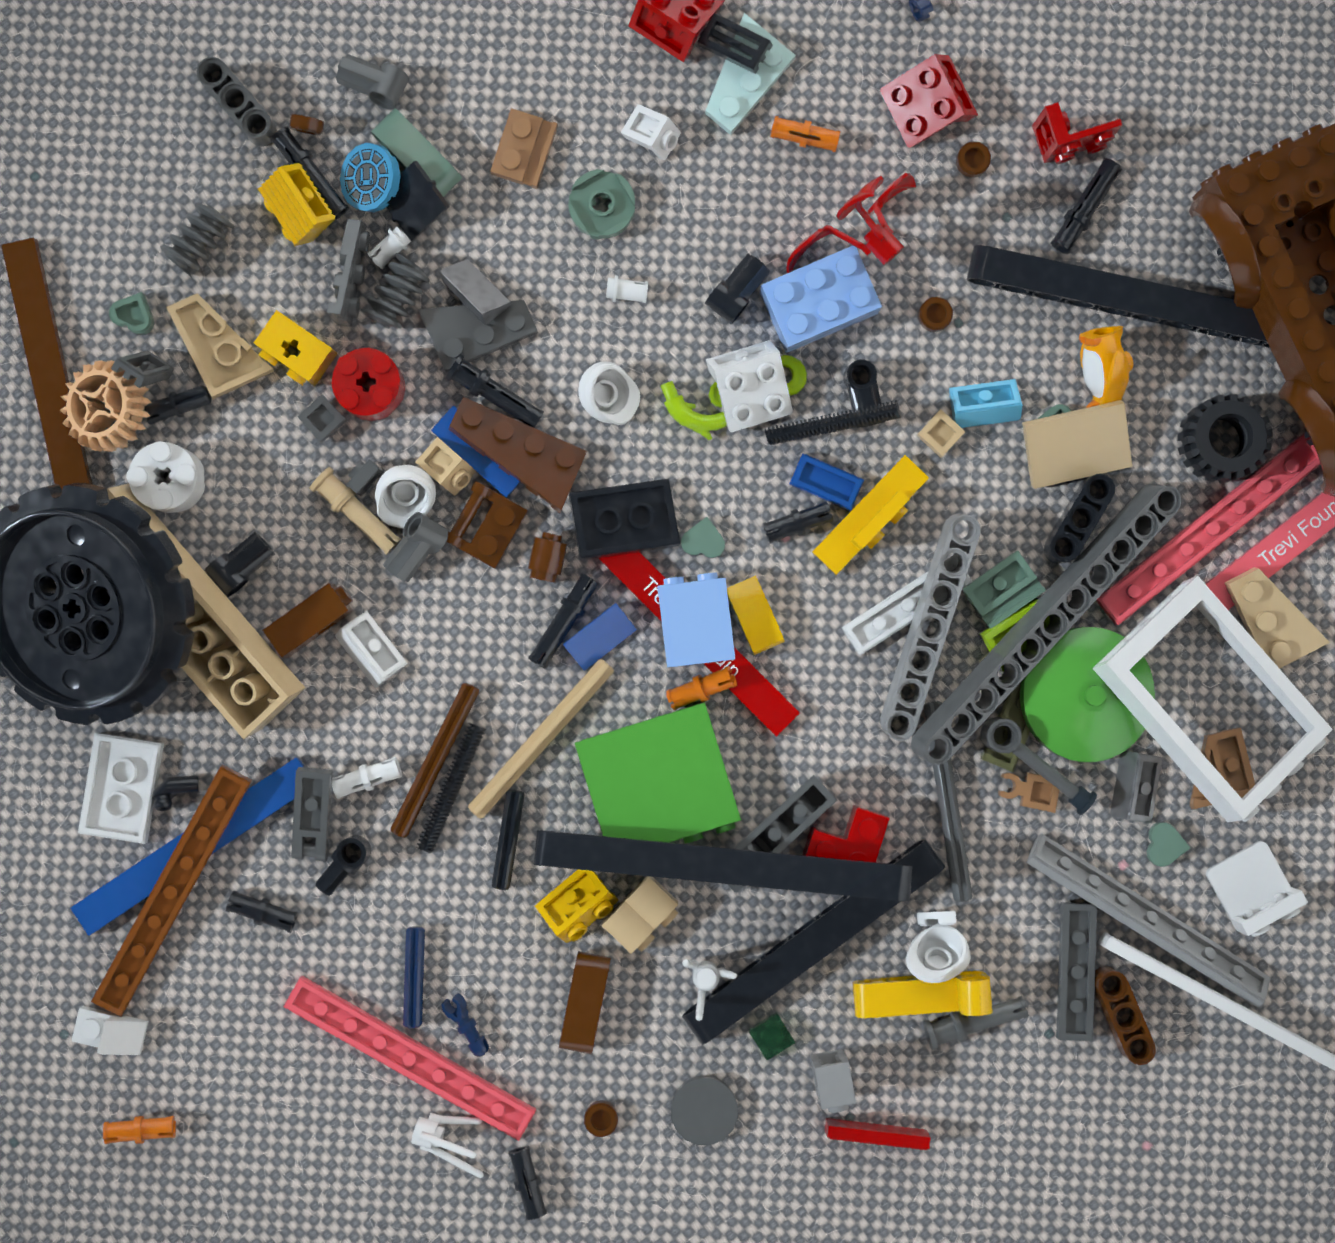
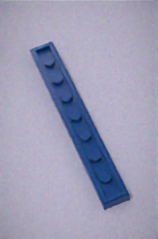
M299 757L294 758L245 792L212 854L294 800L296 770L298 767H305ZM183 833L70 907L88 936L94 934L149 897Z

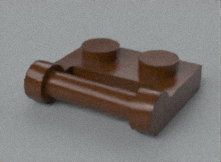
M475 481L470 489L473 493L451 532L448 531L446 542L496 569L529 511ZM486 498L493 502L473 540L469 543L462 538L483 500Z

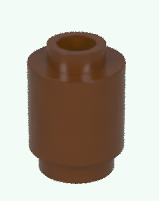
M542 532L541 538L534 537L528 569H531L530 578L556 583L557 575L561 576L568 545L561 543L562 536Z

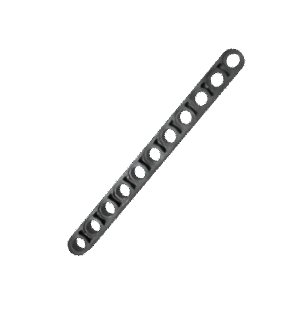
M1154 483L1143 486L1038 599L1037 603L1013 626L915 732L911 741L913 752L932 764L941 765L946 763L1178 512L1182 503L1179 490L1172 486ZM1161 494V502L1158 506V497ZM1139 518V526L1135 530V523ZM1115 543H1117V549L1113 554V546ZM1094 567V575L1090 579V571ZM1072 591V598L1067 604V596ZM1049 616V625L1044 629V621ZM1027 641L1026 649L1021 653V646ZM1004 665V672L998 678V671ZM981 690V698L975 703V695ZM958 715V723L952 728V720ZM936 740L935 748L928 752L930 743Z

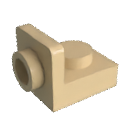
M438 437L415 462L454 496L469 484L471 478L476 473V470Z

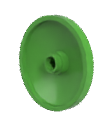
M1098 627L1070 628L1021 681L1020 705L1023 718L1032 735L1050 752L1078 762L1104 761L1127 750L1144 732L1145 728L1092 669L1125 638L1124 636ZM1143 656L1130 669V672L1155 699L1153 676Z

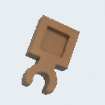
M1026 772L1025 781L1023 782L1015 774L1002 773V778L1010 779L1013 782V788L1009 792L998 790L999 796L1012 799L1020 795V806L1055 813L1060 790L1041 775Z

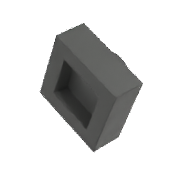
M323 394L297 416L321 443L347 421Z
M370 459L366 463L361 461L349 473L348 476L351 480L347 485L356 494L362 496L384 471Z

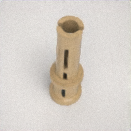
M331 467L325 469L314 480L309 489L312 492L317 491L331 504L330 509L337 513L341 511L388 555L392 551L391 549L398 545L401 538L396 536L355 497L356 493L350 487L347 488L333 475L334 470Z

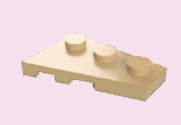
M1254 567L1224 582L1246 631L1279 669L1330 643L1259 568Z

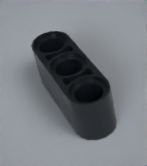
M1095 474L1080 483L1045 542L1044 554L1050 562L1055 564L1067 563L1076 559L1115 494V484L1108 475ZM1092 482H1098L1102 485L1104 493L1101 499H1096L1091 495L1089 487ZM1076 510L1083 512L1086 516V524L1083 528L1075 526L1072 521L1073 513ZM1058 539L1065 540L1069 545V553L1066 557L1059 556L1055 551V544Z

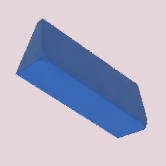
M615 603L567 640L563 646L585 671L637 629L618 604Z

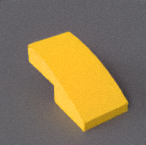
M756 575L727 588L728 598L754 655L785 642Z

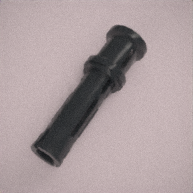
M459 354L445 376V380L455 381L469 390V395L472 397L480 395L501 408L504 412L535 428L544 413L543 410L538 409L514 392L490 378L491 374L488 370H480L464 360L465 355Z

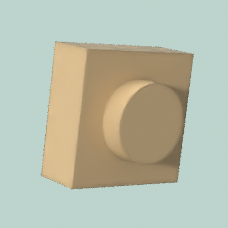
M940 409L916 436L941 458L965 431Z

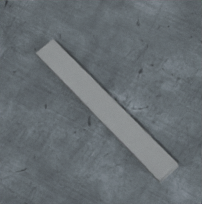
M1042 833L1035 839L1026 863L1258 1008L1265 1003L1271 977Z

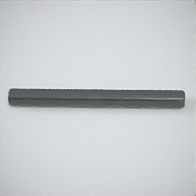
M934 701L924 704L926 721L939 708L942 702ZM936 740L930 743V751L935 748ZM950 758L944 764H933L953 899L956 902L971 900L973 896Z

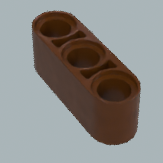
M578 951L559 1048L592 1055L611 962L610 957Z
M1099 967L1095 970L1094 993L1119 1051L1136 1065L1148 1064L1155 1056L1156 1047L1127 978L1113 967ZM1109 976H1115L1117 980L1115 988L1108 992L1104 991V980ZM1128 1007L1130 1009L1128 1020L1118 1023L1116 1020L1118 1011ZM1137 1039H1142V1050L1137 1054H1131V1043Z

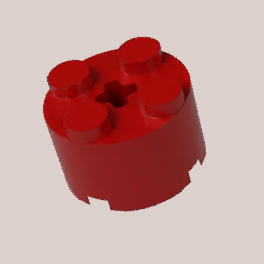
M359 348L350 351L338 359L332 374V389L339 404L352 415L362 420L377 421L388 417L400 405L405 395V381L400 369L388 355L373 348ZM371 378L376 384L371 385L370 391L367 392L362 387V384L367 383V379Z

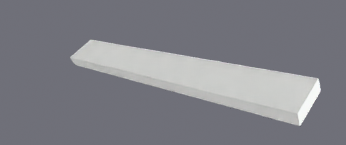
M1106 932L1102 933L1097 943L1104 948L1335 1071V1055Z

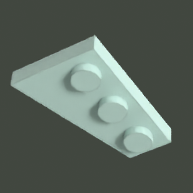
M745 13L740 26L771 40L773 46L770 51H766V58L763 63H759V70L756 74L728 60L724 62L705 114L730 135H732L795 60L796 56ZM738 35L734 37L735 40L755 50L759 47ZM730 47L731 51L749 60L752 59V57Z

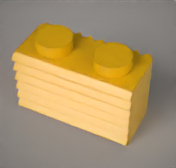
M299 163L278 167L273 172V175L269 176V179L265 180V183L261 184L262 186L258 188V191L264 198L266 209L275 215L282 226L283 235L294 246L313 242L335 220L332 210L328 208V204L324 203L321 193L317 192V188L313 186L310 177L306 175V171L302 169V165Z

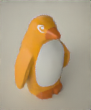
M1123 326L1095 328L1079 334V340L1082 343L1080 363L1083 369L1084 381L1093 395L1092 401L1086 408L1119 401L1123 398L1129 382V372L1133 369L1132 356L1129 352L1124 351L1121 345Z

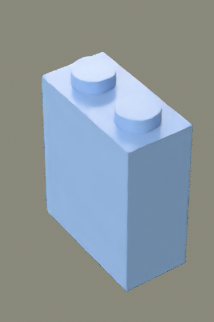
M717 572L697 575L698 581L684 582V577L663 579L664 585L657 586L667 668L735 660L726 578H718Z

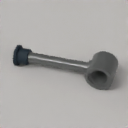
M994 717L983 724L980 736L983 744L988 749L1000 753L1009 754L1012 752L1069 797L1068 802L1077 808L1079 815L1084 814L1093 805L1097 794L1094 791L1088 792L1082 786H1075L1022 744L1021 730L1014 721ZM1004 726L1008 731V737L1004 743L997 744L994 740V732L998 727Z

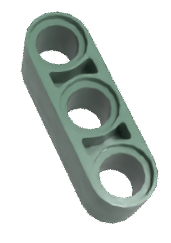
M396 108L371 131L377 141L382 146H385L392 156H395L404 169L412 162L418 161L429 178L436 181V188L443 197L462 180L458 171Z

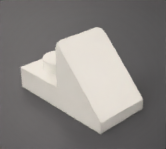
M82 1006L78 1011L72 1042L98 1047L97 1054L140 1055L149 1021L125 1015L120 1017L112 1012Z

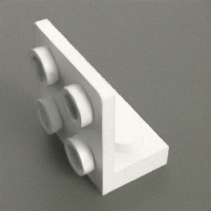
M770 340L706 359L709 373L717 383L727 428L730 432L793 413L780 351Z

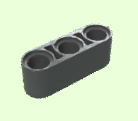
M216 57L203 59L198 64L197 77L206 90L253 144L260 147L272 144L271 137L277 132V127L268 113L222 60ZM215 71L223 72L219 81L209 82V77ZM235 97H244V102L240 107H230L231 101ZM260 121L266 122V127L261 133H252L255 123Z

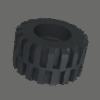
M1222 394L1206 400L1187 413L1188 418L1182 420L1180 424L1183 431L1177 435V441H1182V446L1178 448L1179 455L1185 453L1187 460L1183 461L1187 468L1190 466L1194 468L1192 472L1197 477L1205 476V481L1214 482L1218 480L1219 483H1224L1253 473L1258 469V465L1265 462L1267 457L1264 454L1271 451L1272 444L1268 443L1267 439L1273 437L1272 429H1266L1265 424L1269 423L1270 420L1267 415L1261 417L1259 412L1262 408L1258 404L1254 406L1249 405L1252 399L1245 396L1238 399V394H1229L1227 396ZM1216 420L1230 423L1238 432L1240 444L1237 453L1232 458L1219 455L1210 444L1209 431Z

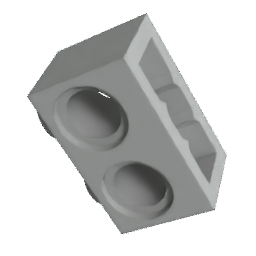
M843 1049L811 1054L810 1060L816 1094L822 1110L828 1109L831 1113L848 1110L849 1105L856 1104L850 1065Z

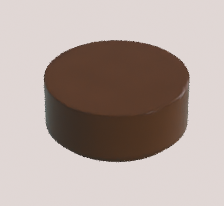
M291 114L289 127L297 132L320 136L323 134L324 121L308 116Z
M975 141L963 145L956 157L958 170L964 176L970 178L979 177L984 174L991 162L989 149L984 144Z
M941 297L927 299L921 305L918 312L921 326L930 332L944 330L953 318L952 306Z
M604 1100L595 1101L590 1104L584 1116L585 1127L592 1135L597 1137H605L613 1133L618 1124V1112L614 1105Z

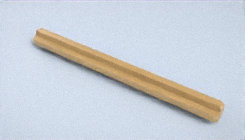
M599 659L470 802L468 808L475 816L482 819L490 812L610 678L614 670L606 661Z

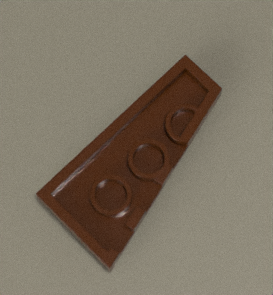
M465 397L462 398L449 426V430L481 455H486L499 465L498 468L509 476L511 474L523 483L526 489L535 496L539 495L551 505V508L560 514L587 453L586 450Z

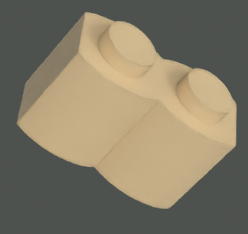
M646 876L603 921L602 927L630 954L636 949L642 952L655 938L651 933L660 924L665 928L678 915L675 908L678 906L679 901L654 877Z

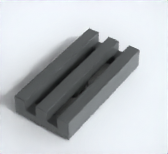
M148 350L117 358L111 368L116 373L125 370L122 377L127 380L137 378L134 385L138 388L167 380L174 370L172 366Z

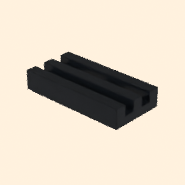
M716 13L713 14L697 41L700 47L754 74L759 70V63H763L765 60L766 51H770L773 46L771 40ZM716 25L758 45V49L755 50L715 30ZM709 37H712V38H714V39H716V40H718V41H720V42H722V43H724V44H726V45H728V46H730V47H732V48H734V49H736V50H738V51H740V52H742V53H744V54H746V55L752 57V59L749 60V59H747V58H745V57H743V56H741V55H739V54H737V53H735V52H733V51H731V50H729V49H727V48H725V47H723V46H721V45H719V44H717V43H715V42L709 40Z

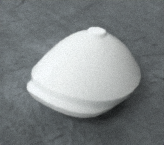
M605 361L592 365L584 372L579 382L578 393L582 406L592 417L601 422L616 425L626 424L633 417L639 406L640 391L637 385L615 363Z
M399 465L387 470L379 479L375 491L377 515L381 521L390 526L404 529L407 520L414 513L420 512L426 516L432 508L436 497V488L432 478L422 469L412 465Z
M935 925L925 929L913 939L907 952L906 964L909 971L923 982H945L956 977L966 969L971 959L969 946L964 936L957 929L948 925Z

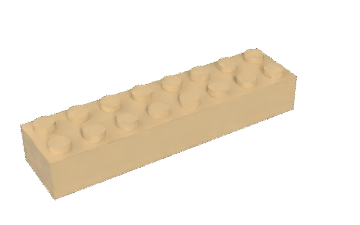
M129 483L108 488L107 492L110 500L119 496H125L144 509L151 516L150 528L154 532L164 530L182 558L183 562L178 566L181 578H188L190 580L194 596L195 616L186 619V626L194 632V639L187 664L181 668L243 739L262 730L305 689V686L155 513L134 496Z

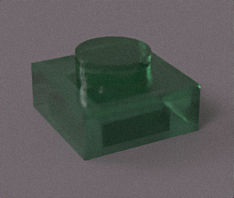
M777 1012L748 1029L766 1060L771 1059L795 1044L794 1038Z

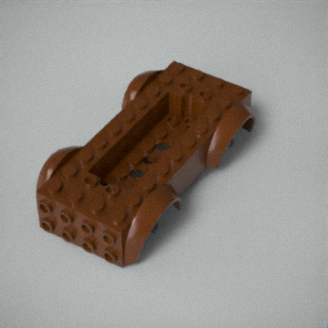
M1335 123L1325 128L1322 127V124L1315 125L1302 133L1303 137L1295 141L1291 137L1286 138L1273 145V150L1264 155L1260 150L1241 160L1242 164L1232 168L1231 164H1227L1211 173L1212 177L1200 183L1201 189L1192 197L1194 201L1189 209L1192 218L1198 216L1205 222L1220 247L1217 249L1218 256L1223 254L1219 259L1222 262L1226 261L1235 290L1234 302L1236 306L1253 309L1269 347L1286 380L1278 393L1279 397L1290 404L1307 430L1304 433L1305 439L1311 438L1307 440V443L1314 445L1322 466L1324 481L1320 488L1324 494L1333 497L1335 496V325L1326 322L1324 311L1326 308L1335 311ZM1321 276L1326 280L1327 289L1324 294H1315L1311 291L1309 287L1311 277Z

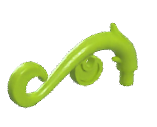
M782 355L783 367L789 368L792 374V379L787 383L789 396H793L803 390L807 382V371L799 359L790 355ZM673 381L661 385L666 398L664 404L672 418L680 425L701 434L708 440L712 439L710 431L727 427L724 411L712 415L699 414L692 410L696 408L695 404L685 402L683 396L678 395ZM715 382L710 387L708 396L714 406L722 408L717 383Z

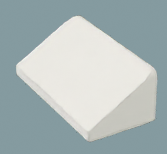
M367 611L341 627L335 635L339 643L375 688L379 687L408 664Z

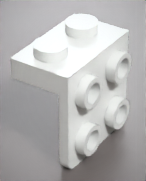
M1262 841L1255 842L1208 868L1206 871V876L1236 931L1247 936L1252 935L1255 937L1267 932L1271 928L1269 924L1280 918L1287 920L1298 915L1301 912L1300 907L1308 903L1301 890L1289 885L1269 846Z

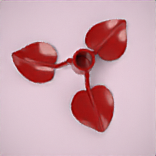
M904 173L898 177L866 212L862 207V202L868 197H874L875 190L884 181V178L880 175L862 187L858 194L850 198L838 211L836 217L839 220H843L856 208L871 228L864 236V239L868 242L866 245L836 228L826 225L808 236L794 249L788 258L786 272H792L795 264L804 252L816 241L829 234H833L861 249L867 256L872 252L885 266L901 252L904 246L893 235L894 232L888 226L881 209L886 202L900 192L916 188L914 177L910 173ZM875 213L880 224L876 225L870 216Z

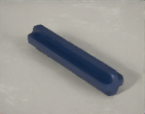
M418 926L406 929L403 1026L406 1028H419L422 1025L425 929Z

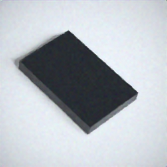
M669 478L569 493L580 561L676 547L681 544Z

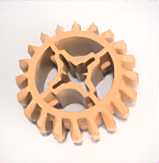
M99 360L95 361L94 365H83V373L79 371L73 372L75 382L65 383L69 389L68 395L60 396L64 401H67L66 407L60 409V411L68 415L62 423L66 427L71 428L68 435L78 439L80 445L98 452H113L117 448H128V440H138L136 430L146 429L141 423L142 419L150 417L148 412L143 411L146 405L152 403L148 398L143 397L149 389L146 386L141 388L135 386L134 383L137 378L127 380L122 377L125 370L117 373L111 368L115 361L112 360L107 362Z

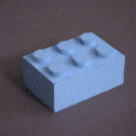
M850 246L761 285L759 292L785 353L875 316L882 308L855 246Z

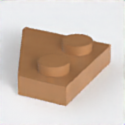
M1236 727L1204 735L1201 753L1242 798L1255 785L1241 728ZM1193 785L1190 799L1191 809L1212 805L1199 789Z

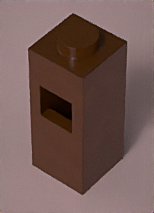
M328 583L262 631L281 658H289L354 612L349 605L353 600L342 585L336 587L335 584Z

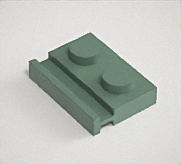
M1018 550L962 589L963 594L986 623L987 628L990 629L1046 591Z

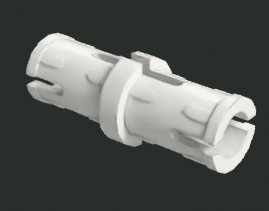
M396 757L367 766V764L361 765L359 770L332 778L334 794L339 799L364 789L366 791L373 790L376 785L401 778V767Z

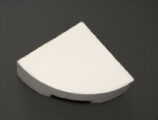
M956 912L917 913L918 925H954L956 923Z

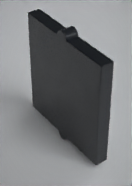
M418 161L412 162L400 174L398 192L395 197L390 198L387 202L389 205L386 207L392 215V221L399 224L411 241L415 240L450 207L436 188V181L429 178Z

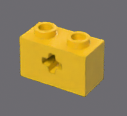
M278 310L275 311L254 341V344L261 349L258 354L261 358L274 367L280 362L289 368L286 375L302 386L306 381L316 386L337 356V353L330 346ZM290 346L300 351L297 357L287 351Z

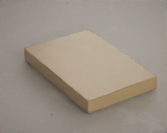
M1122 400L1022 422L1030 482L1034 489L1132 467L1125 403Z

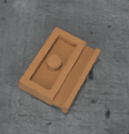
M511 108L490 170L491 175L538 189L558 124Z

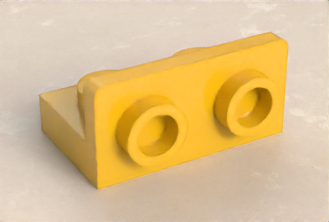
M576 870L538 902L535 908L555 935L569 943L584 936L588 930L587 927L594 921L609 915L614 908L613 905L619 899L607 888L595 871Z

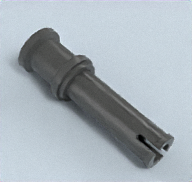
M1020 996L1016 999L993 1005V1013L989 1015L965 1016L955 1011L951 1012L950 1017L933 1022H930L929 1019L923 1021V1026L930 1048L936 1050L940 1044L954 1040L959 1042L965 1041L968 1038V1034L1017 1019L1027 1018L1029 1014L1028 1010L1024 1009L1027 1006L1023 997Z

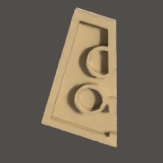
M198 293L166 307L212 400L274 372V369Z

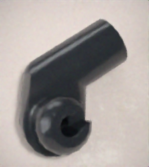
M198 775L167 778L153 791L151 799L154 800V808L158 811H167L171 809L172 799L177 794L198 792Z

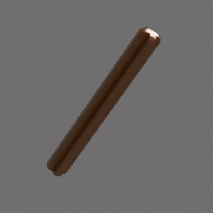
M469 683L462 684L390 828L393 834L401 838H406L409 835L479 694L477 687Z

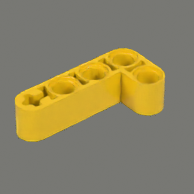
M963 971L956 977L941 983L923 982L914 975L862 979L852 982L855 1017L879 1018L959 1011L965 1016H983L993 1013L990 977L983 971Z

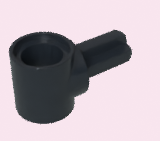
M354 835L338 844L336 850L331 855L333 862L316 881V887L322 893L328 896L332 895L349 873L352 875L356 874L371 855V846L368 840L362 836ZM349 843H355L360 847L361 858L358 861H353L347 857L346 846Z

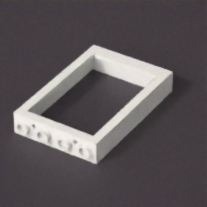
M1199 576L1183 581L1092 668L1227 822L1241 820L1246 822L1253 818L1260 810L1258 805L1264 799H1269L1278 793L1282 788L1280 783L1286 776L1289 777L1297 773L1304 765L1302 760L1308 754H1313L1321 749L1326 743L1324 738L1333 730ZM1195 606L1307 732L1242 798L1130 672V669Z

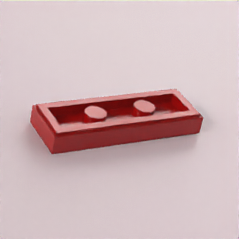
M826 1118L824 1130L828 1139L919 1150L930 1149L931 1137L926 1129Z

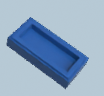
M802 453L789 485L851 511L864 479Z

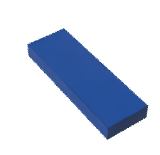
M453 405L431 431L504 497L508 498L521 482L511 474L510 476L498 468V464L486 455H481L449 430V426L457 411V408Z

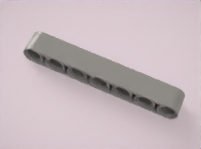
M951 515L943 525L880 716V725L883 731L898 741L909 739L916 730L980 537V524L976 518L970 515ZM964 520L969 526V531L964 538L959 539L955 534V527L957 523ZM955 553L958 558V565L954 570L947 571L944 566V560L947 555ZM944 585L948 592L947 598L942 603H936L933 598L934 591L937 587ZM934 618L937 628L933 634L927 636L923 633V624L927 619ZM917 651H924L926 653L925 663L921 667H914L912 665L913 655ZM908 683H914L916 687L914 696L910 699H903L901 696L903 686ZM899 715L904 716V727L899 731H892L890 727L892 719Z

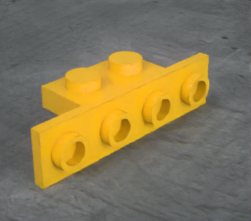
M904 455L812 553L837 575L866 545L872 549L885 536L881 529L889 521L895 525L908 512L904 505L929 477Z

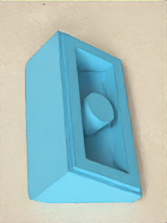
M1016 379L949 388L953 421L961 428L1021 419L1023 404Z

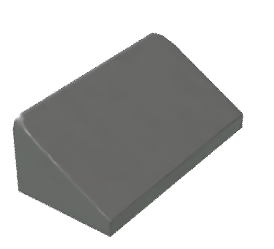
M468 259L439 271L443 283L485 325L511 305V302Z
M1124 751L1120 754L1110 811L1112 817L1152 823L1163 757L1131 751Z

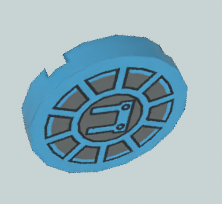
M372 143L356 146L347 154L340 174L341 191L347 203L357 210L373 213L385 209L389 205L387 202L391 197L396 196L399 189L401 176L398 161L385 146Z

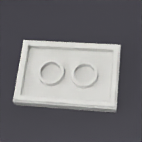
M104 733L94 734L78 833L142 844L148 843L154 800L151 798L158 784L164 743Z

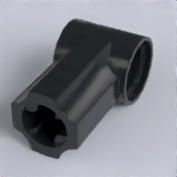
M748 253L727 280H722L705 301V304L728 323L733 324L749 304V298L770 274V270L758 258Z
M865 359L852 362L843 374L852 412H854L853 409L857 412V408H860V411H862L861 407H864V410H866V406L870 409V405L872 408H874V405L878 407V404L882 406L876 380L877 370L874 364ZM855 367H862L867 371L868 381L866 384L859 385L853 381L852 371ZM878 422V423L869 424V425H865V426H862V425H861L860 427L857 426L856 429H857V428H862V427H867V426H872V425H876V424H880V423Z
M254 532L229 554L225 553L212 561L204 571L228 598L239 591L249 581L248 577L272 558L275 553L269 544L257 532Z

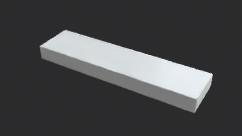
M955 554L944 560V566L947 571L954 570L958 565V558ZM928 571L841 627L859 656L912 622ZM968 573L963 588L973 582ZM944 585L937 587L934 591L933 598L936 603H942L947 598L948 592Z

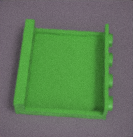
M705 702L575 742L603 836L668 843L683 838L684 844L704 838L702 832L714 828L717 834L736 828L735 822L741 820Z

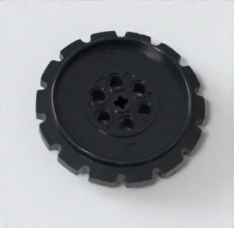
M86 483L68 484L63 486V489L58 484L35 489L19 496V504L16 503L2 508L0 511V676H8L15 683L14 691L38 710L43 711L53 707L58 719L81 725H89L99 720V718L103 724L120 722L141 713L143 706L149 707L160 701L177 682V677L173 670H177L187 664L192 649L194 632L187 628L186 619L195 616L194 596L190 580L188 578H181L178 566L183 561L164 530L154 532L149 526L151 516L127 497L119 496L110 500L106 488Z

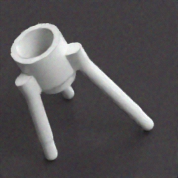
M684 960L682 962L683 966L693 969V982L698 988L696 1020L700 1021L703 1017L706 991L714 989L719 983V978L736 979L737 974L726 970L724 967L717 968L710 961L698 963L696 960Z
M430 1113L428 1119L419 1117L412 1135V1144L420 1146L421 1150L431 1152L478 1178L484 1176L482 1171L439 1148L442 1147L474 1159L477 1155L476 1152L444 1140L445 1128L439 1125H479L482 1123L481 1119L475 1117L441 1116Z

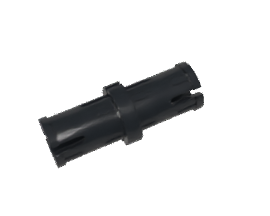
M827 501L802 511L794 509L790 511V515L763 523L769 543L796 533L800 536L806 534L805 530L833 522V516L828 512L831 510Z
M235 890L228 900L231 903L226 906L227 912H233L253 919L254 924L261 926L264 923L285 930L288 933L292 932L296 923L294 919L296 920L298 917V912L272 905L270 900L266 898L258 900L238 893Z
M522 1146L509 1151L508 1154L511 1158L516 1177L514 1186L515 1190L520 1192L526 1220H533L546 1215L547 1210L545 1209L539 1187L542 1182L540 1175L535 1173L529 1146Z

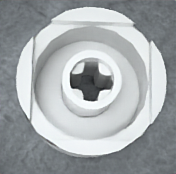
M158 441L141 449L133 458L126 476L132 493L142 504L166 513L182 512L190 509L200 500L205 489V472L201 461L192 452L169 442ZM166 472L169 473V478L171 479L169 484L164 483L165 479L163 476Z

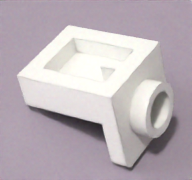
M637 104L621 134L626 139L652 150L658 158L666 160L670 151L676 147L681 132L669 117Z

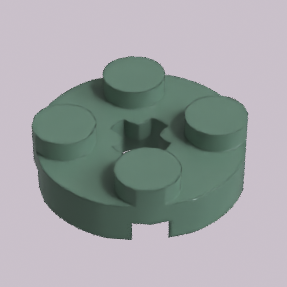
M599 169L592 170L583 174L574 183L569 196V213L575 226L590 238L596 240L612 238L622 233L635 216V195L631 185L623 176ZM599 196L603 200L609 198L611 203L608 205V211L594 210L593 207L596 205L595 198Z

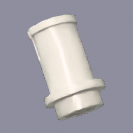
M398 226L394 230L389 229V234L367 253L381 269L395 257V253H399L402 249L406 251L408 249L407 245L411 242Z
M615 275V278H608L606 298H611L612 302H616V299L646 303L648 282L618 279V276Z

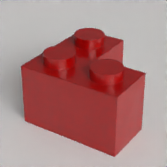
M853 805L843 837L811 827L802 855L876 862L890 818L884 814Z

